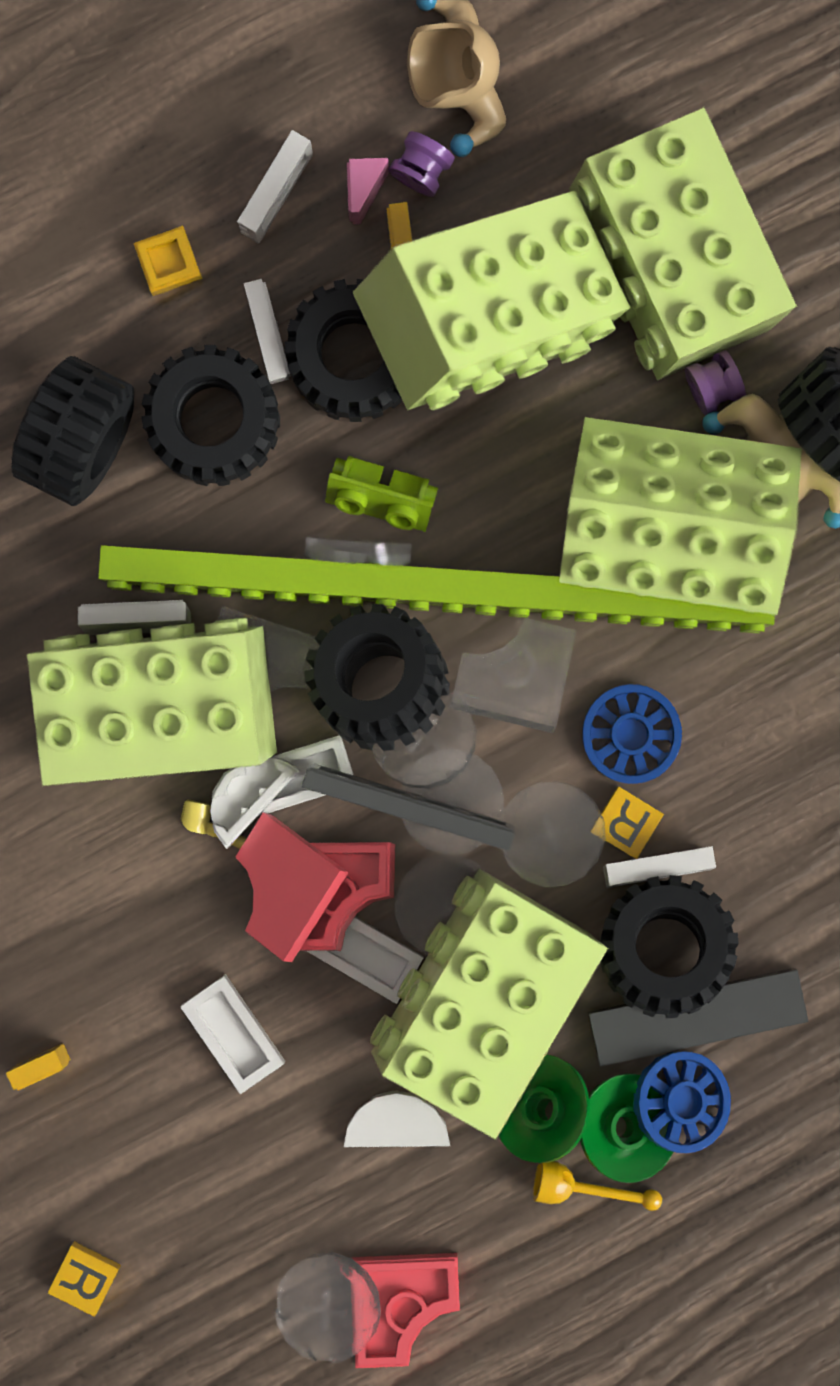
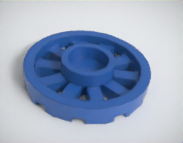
M622 685L600 695L587 710L582 726L584 750L592 765L606 777L627 784L647 782L663 774L676 759L682 741L681 722L674 706L664 695L643 685ZM628 693H636L638 696L633 713L630 712L626 698ZM611 698L616 700L620 717H617L605 707L606 701ZM654 699L659 704V709L645 717L644 714L648 702ZM594 716H600L612 725V728H594L592 725ZM662 719H670L672 726L669 730L653 729V725ZM594 738H611L612 740L598 751L593 749L591 742ZM653 740H668L671 743L669 752L661 751L652 744ZM619 750L614 767L609 769L603 764L604 759ZM643 752H647L657 760V767L652 770L647 768ZM630 755H632L636 767L634 775H626L624 772Z
M676 1051L656 1057L642 1071L637 1081L638 1086L636 1094H634L633 1110L635 1115H637L639 1128L651 1142L667 1151L693 1153L708 1147L720 1136L730 1115L731 1096L725 1076L714 1062L698 1053ZM678 1060H681L683 1063L680 1077L675 1066ZM700 1065L703 1067L702 1074L693 1081L696 1067ZM661 1069H663L667 1084L657 1078L656 1074ZM714 1082L717 1090L713 1094L706 1095L704 1089ZM649 1087L662 1095V1097L647 1098ZM714 1105L718 1108L717 1115L712 1117L706 1113L707 1106ZM649 1109H662L654 1118L649 1119ZM697 1121L705 1126L706 1133L703 1136L699 1135L696 1126ZM669 1122L666 1136L663 1138L659 1134V1130ZM682 1127L686 1135L684 1144L679 1142Z

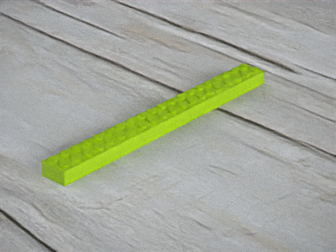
M102 545L100 549L98 579L106 582L107 588L119 591H132V585L141 586L140 590L150 593H165L166 587L174 588V592L181 595L197 596L198 590H208V594L212 597L231 598V592H240L241 597L252 600H264V594L275 595V599L282 602H297V596L308 597V601L313 604H330V599H342L344 606L356 607L361 605L363 607V601H374L375 604H384L387 609H393L396 607V603L409 604V610L429 611V605L442 606V612L462 613L463 608H475V614L495 616L496 610H507L509 617L528 618L530 612L542 613L541 619L561 620L563 614L575 615L574 621L594 622L597 621V617H608L607 623L625 625L630 623V619H640L641 626L660 627V625H664V621L674 622L673 628L693 629V627H697L698 623L707 624L706 630L726 631L731 630V626H740V632L742 633L765 632V627L774 625L775 619L773 614L746 612L740 609L706 604H692L686 601L653 596H638L633 593L600 588H585L579 585L560 583V576Z

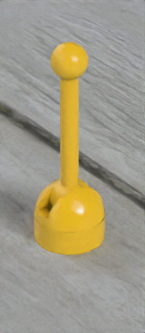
M552 1161L549 1163H538L533 1186L534 1202L560 1204L567 1200L573 1192L640 1203L649 1211L659 1209L662 1204L661 1194L654 1189L640 1193L578 1182L573 1178V1173L562 1163Z

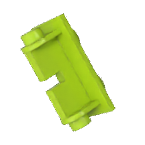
M349 455L347 460L336 458L333 471L328 478L325 503L335 505L339 510L347 514H366L386 520L391 526L398 529H417L426 532L439 488L429 485L430 479L394 470L390 484L387 486L380 484L384 466Z

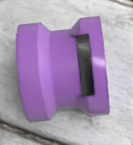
M411 131L404 140L406 149L402 157L393 160L389 167V172L398 181L414 191L434 197L439 189L438 178L441 172L450 169L455 157L437 141L421 133Z
M726 350L714 354L712 361L704 365L693 363L685 367L689 388L704 415L717 411L720 403L727 400L734 402L746 396L739 370Z

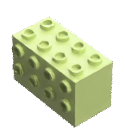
M705 108L586 158L569 191L575 190L630 306V309L621 315L620 318L624 322L630 321L638 338L634 343L637 356L646 370H653L657 381L685 369V367L693 363L703 361L722 350H727L770 331L797 307Z
M575 190L395 246L353 291V295L407 410L424 404H428L430 410L439 409L457 400L460 397L459 392L473 388L475 394L484 393L505 381L503 376L516 372L519 379L529 377L548 366L547 361L557 357L560 358L562 364L576 360L591 350L588 343L600 340L614 332L616 328L613 322L630 309Z
M585 417L570 496L559 582L579 585L585 588H600L633 593L638 596H653L686 601L692 604H706L740 609L746 612L778 615L797 529L802 448Z
M247 618L215 621V623L205 624V632L195 633L194 623L162 626V628L151 629V637L143 638L142 628L110 631L106 634L97 635V643H90L89 633L60 636L56 639L43 640L44 650L27 654L42 786L258 766L277 753L263 626L248 627Z
M478 869L474 878L466 876L460 883L452 899V904L457 907L446 925L439 922L431 932L424 948L425 951L429 952L419 971L412 968L408 972L397 993V997L402 999L392 1017L384 1015L372 1033L370 1043L374 1045L371 1053L382 1076L496 1139L608 948L586 930L485 871Z

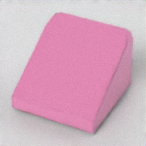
M387 158L349 159V162H347L348 212L352 224H361L389 173V160Z

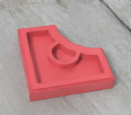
M263 812L235 856L247 870L254 890L253 912L245 932L282 961L292 962L349 872L276 817Z
M391 842L310 843L349 873L299 951H341L345 932L357 913L373 902L394 898L396 844Z
M457 1253L351 1258L355 1368L409 1366L412 1345L422 1328L439 1315L460 1311Z

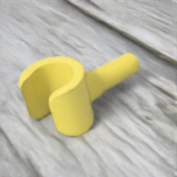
M186 800L181 815L183 826L191 832L208 834L211 837L218 838L213 830V822H210L211 805L194 800ZM240 835L231 845L240 849L247 838Z

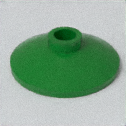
M552 1055L544 1056L498 1135L503 1145L513 1155L528 1162L549 1163L564 1157L578 1144L587 1127L590 1111L588 1091L579 1072L570 1063ZM552 1101L553 1113L550 1119H548L545 1109L547 1104Z
M637 1074L615 1075L604 1080L594 1088L589 1095L590 1111L587 1127L580 1140L583 1152L590 1164L605 1177L618 1182L635 1183L651 1178L664 1168L673 1154L672 1151H667L651 1142L638 1126L637 1115H635L633 1110L634 1094H636L637 1081L640 1077ZM649 1087L647 1098L662 1097V1095ZM649 1109V1119L654 1118L662 1109ZM622 1117L626 1122V1130L619 1137L616 1133V1124L618 1119ZM669 1122L659 1130V1134L663 1138L666 1136Z

